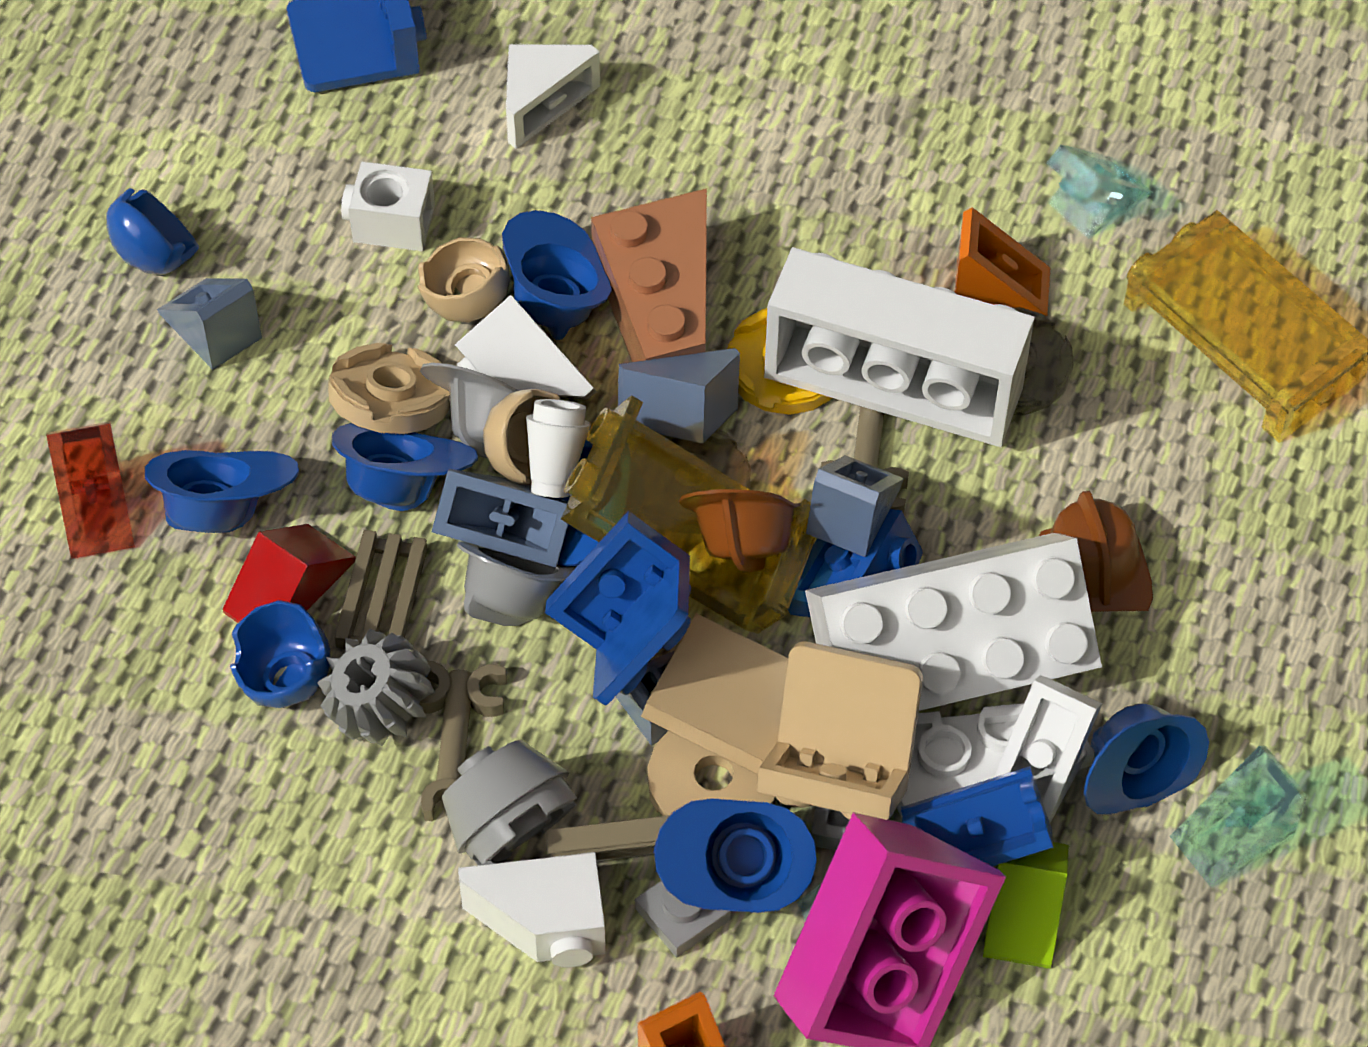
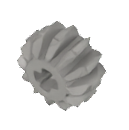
M369 629L362 643L358 640L345 638L346 652L341 658L326 657L333 672L317 682L322 689V693L326 695V698L320 705L326 716L339 726L338 729L352 740L357 739L361 742L366 739L372 744L376 743L383 746L390 732L396 736L407 737V721L412 716L426 718L423 707L419 705V702L435 693L431 682L426 678L431 671L426 658L417 650H414V646L403 636L395 635L393 632L385 636L382 632Z

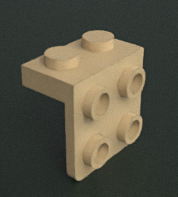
M807 641L798 642L792 648L788 657L778 742L759 767L756 792L776 796L779 802L791 807L804 808L814 805L840 811L848 819L851 818L854 812L890 820L908 787L923 684L921 670L912 664Z

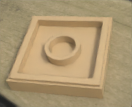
M696 613L650 695L641 717L758 774L759 767L778 742L788 658Z

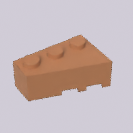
M707 188L591 217L592 242L596 247L612 289L608 301L631 361L637 362L705 352Z

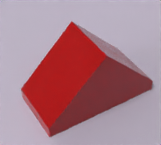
M309 524L259 531L224 604L223 613L239 623L255 607L277 600L301 604L307 611L355 563L356 556Z

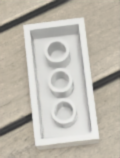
M792 247L767 306L764 378L1002 447L1023 390L1035 316L1018 312L1006 305H993L961 296L947 288L930 287L902 279L884 270H871L839 261L825 253H811Z
M1051 533L805 590L816 644L912 664L921 670L923 684L919 711L1030 685L1040 675L1049 679H1055L1102 667L1077 538Z

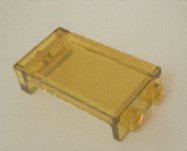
M1218 210L1197 224L1190 222L1183 226L1176 233L1171 243L1155 254L1148 252L1139 257L1127 273L1128 284L1123 305L1133 312L1146 302L1266 408L1261 428L1278 443L1366 378L1368 372V338Z
M633 395L628 397L614 410L608 407L604 408L593 422L587 435V441L593 444L588 458L582 459L576 465L566 482L564 492L571 497L561 520L600 542L617 522L630 511L690 555L689 584L691 585V592L689 597L742 629L759 634L786 616L816 537L806 534L811 502L804 499L799 502L801 506L794 509L788 549L781 554L767 557L762 571L743 573L737 569L733 560L714 558L708 554L696 513L682 507L679 499L683 495L699 491L750 489L637 421L636 418L643 402Z

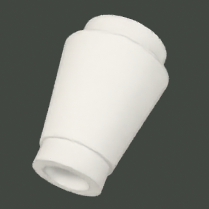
M540 399L534 402L533 414L526 416L532 493L553 498L569 496L570 485L573 483L591 425L590 422L585 420L586 407L584 405L555 399Z

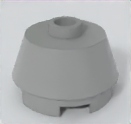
M521 739L513 741L496 751L491 746H488L475 753L458 768L461 777L442 795L458 853L467 852L469 857L478 866L501 863L513 854L511 850L522 845L540 831L544 834L546 830L552 828L575 807L574 800L577 799L571 790L572 788L566 782L569 772Z

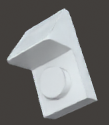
M1043 675L1038 676L1032 684L994 777L1031 766L1049 822H1051L1087 756V751L1083 748L1102 703Z

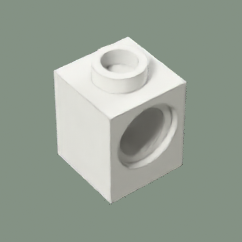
M361 161L355 185L347 184L345 186L341 206L342 219L350 220L353 242L423 251L435 207L432 171Z

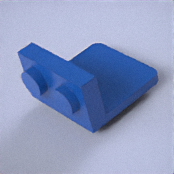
M292 0L288 3V20L304 87L308 91L319 92L420 73L417 42L427 40L420 5L410 7L408 0Z
M630 511L617 522L546 600L545 607L547 615L596 649L593 698L604 706L608 705L619 692L623 695L632 692L644 677L648 668V662L661 648L665 650L672 649L686 633L691 620L688 616L689 594L691 592V585L689 584L690 555Z

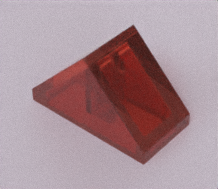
M111 421L48 432L46 436L71 559L135 547L123 468Z

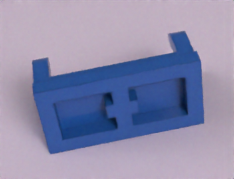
M1031 766L901 807L902 823L912 825L990 866L1053 847L1052 828Z

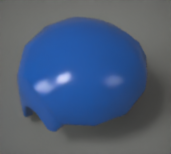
M129 188L110 205L106 213V227L111 244L125 263L144 273L169 274L190 259L198 251L199 245L182 222L152 193L146 190H139L132 195L135 190Z
M277 600L255 607L236 624L232 632V638L236 647L235 663L230 665L232 674L238 686L243 689L244 694L257 705L285 708L309 700L320 687L317 682L325 678L329 672L330 665L326 658L331 657L328 639L318 623L301 604ZM287 666V668L284 670V672L279 677L277 682L273 685V680L276 673L280 669Z

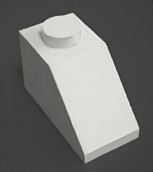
M511 295L455 344L465 356L457 366L486 374L517 390L539 389L555 393L560 398L588 400L597 392Z
M595 852L458 868L462 908L536 962L552 961L556 966L569 968L584 965L591 961L595 955L606 954L605 926Z

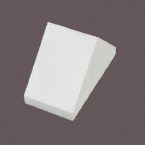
M509 44L506 118L508 143L517 149L600 87L599 50L592 45Z

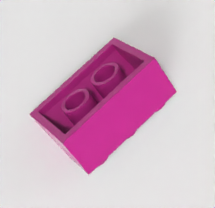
M853 812L774 992V998L806 1039L849 1047H930L1006 876L1000 870L912 825Z

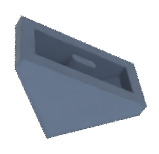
M205 278L157 309L166 322L212 370L262 338L254 290L248 279Z
M736 348L619 364L618 422L622 426L704 443L738 409L740 353Z
M846 455L819 468L813 485L806 534L866 557L901 488L904 478Z
M449 469L431 532L556 568L574 504L561 498L536 495L531 492V485L518 484L507 478Z

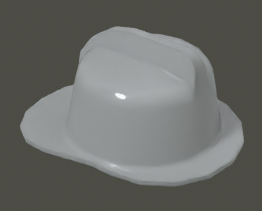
M443 363L423 364L420 369L422 375L450 392L451 421L454 435L464 445L474 448L477 451V456L487 458L484 450L483 429L491 408L510 393L519 390L491 376L468 368Z
M464 541L457 543L458 548L469 554L464 584L466 593L464 600L465 612L472 618L502 626H519L539 618L545 610L546 600L577 567L557 565L555 568Z

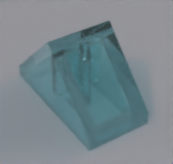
M1258 746L1170 837L1208 885L1214 887L1293 839L1308 796L1266 746Z

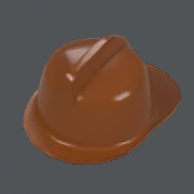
M739 489L699 491L683 495L679 499L682 507L696 513L708 554L714 558L733 560L737 569L743 573L762 571L767 557L781 554L788 549L794 509L801 506V503H793L773 493Z
M1090 490L1081 492L1077 502L1071 503L1060 512L1053 527L1041 531L1039 536L1058 533L1077 538L1091 612L1149 611L1153 600L1152 579L1140 540L1136 534L1135 524L1127 512L1115 503L1102 499H1093Z

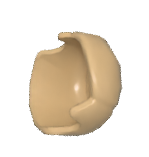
M458 237L438 246L425 262H420L418 265L420 285L417 288L431 310L447 321L472 322L484 318L503 302L508 292L510 274L508 262L502 249L480 238ZM455 287L461 294L454 295Z
M539 389L519 390L510 393L491 408L483 429L484 450L492 467L508 480L518 484L532 485L526 416L533 414L534 402L536 400H560L559 395Z

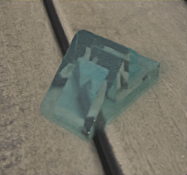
M1061 144L1047 162L1052 169L1063 177L1059 183V189L1048 203L1088 239L1153 193L1116 160L1106 155Z

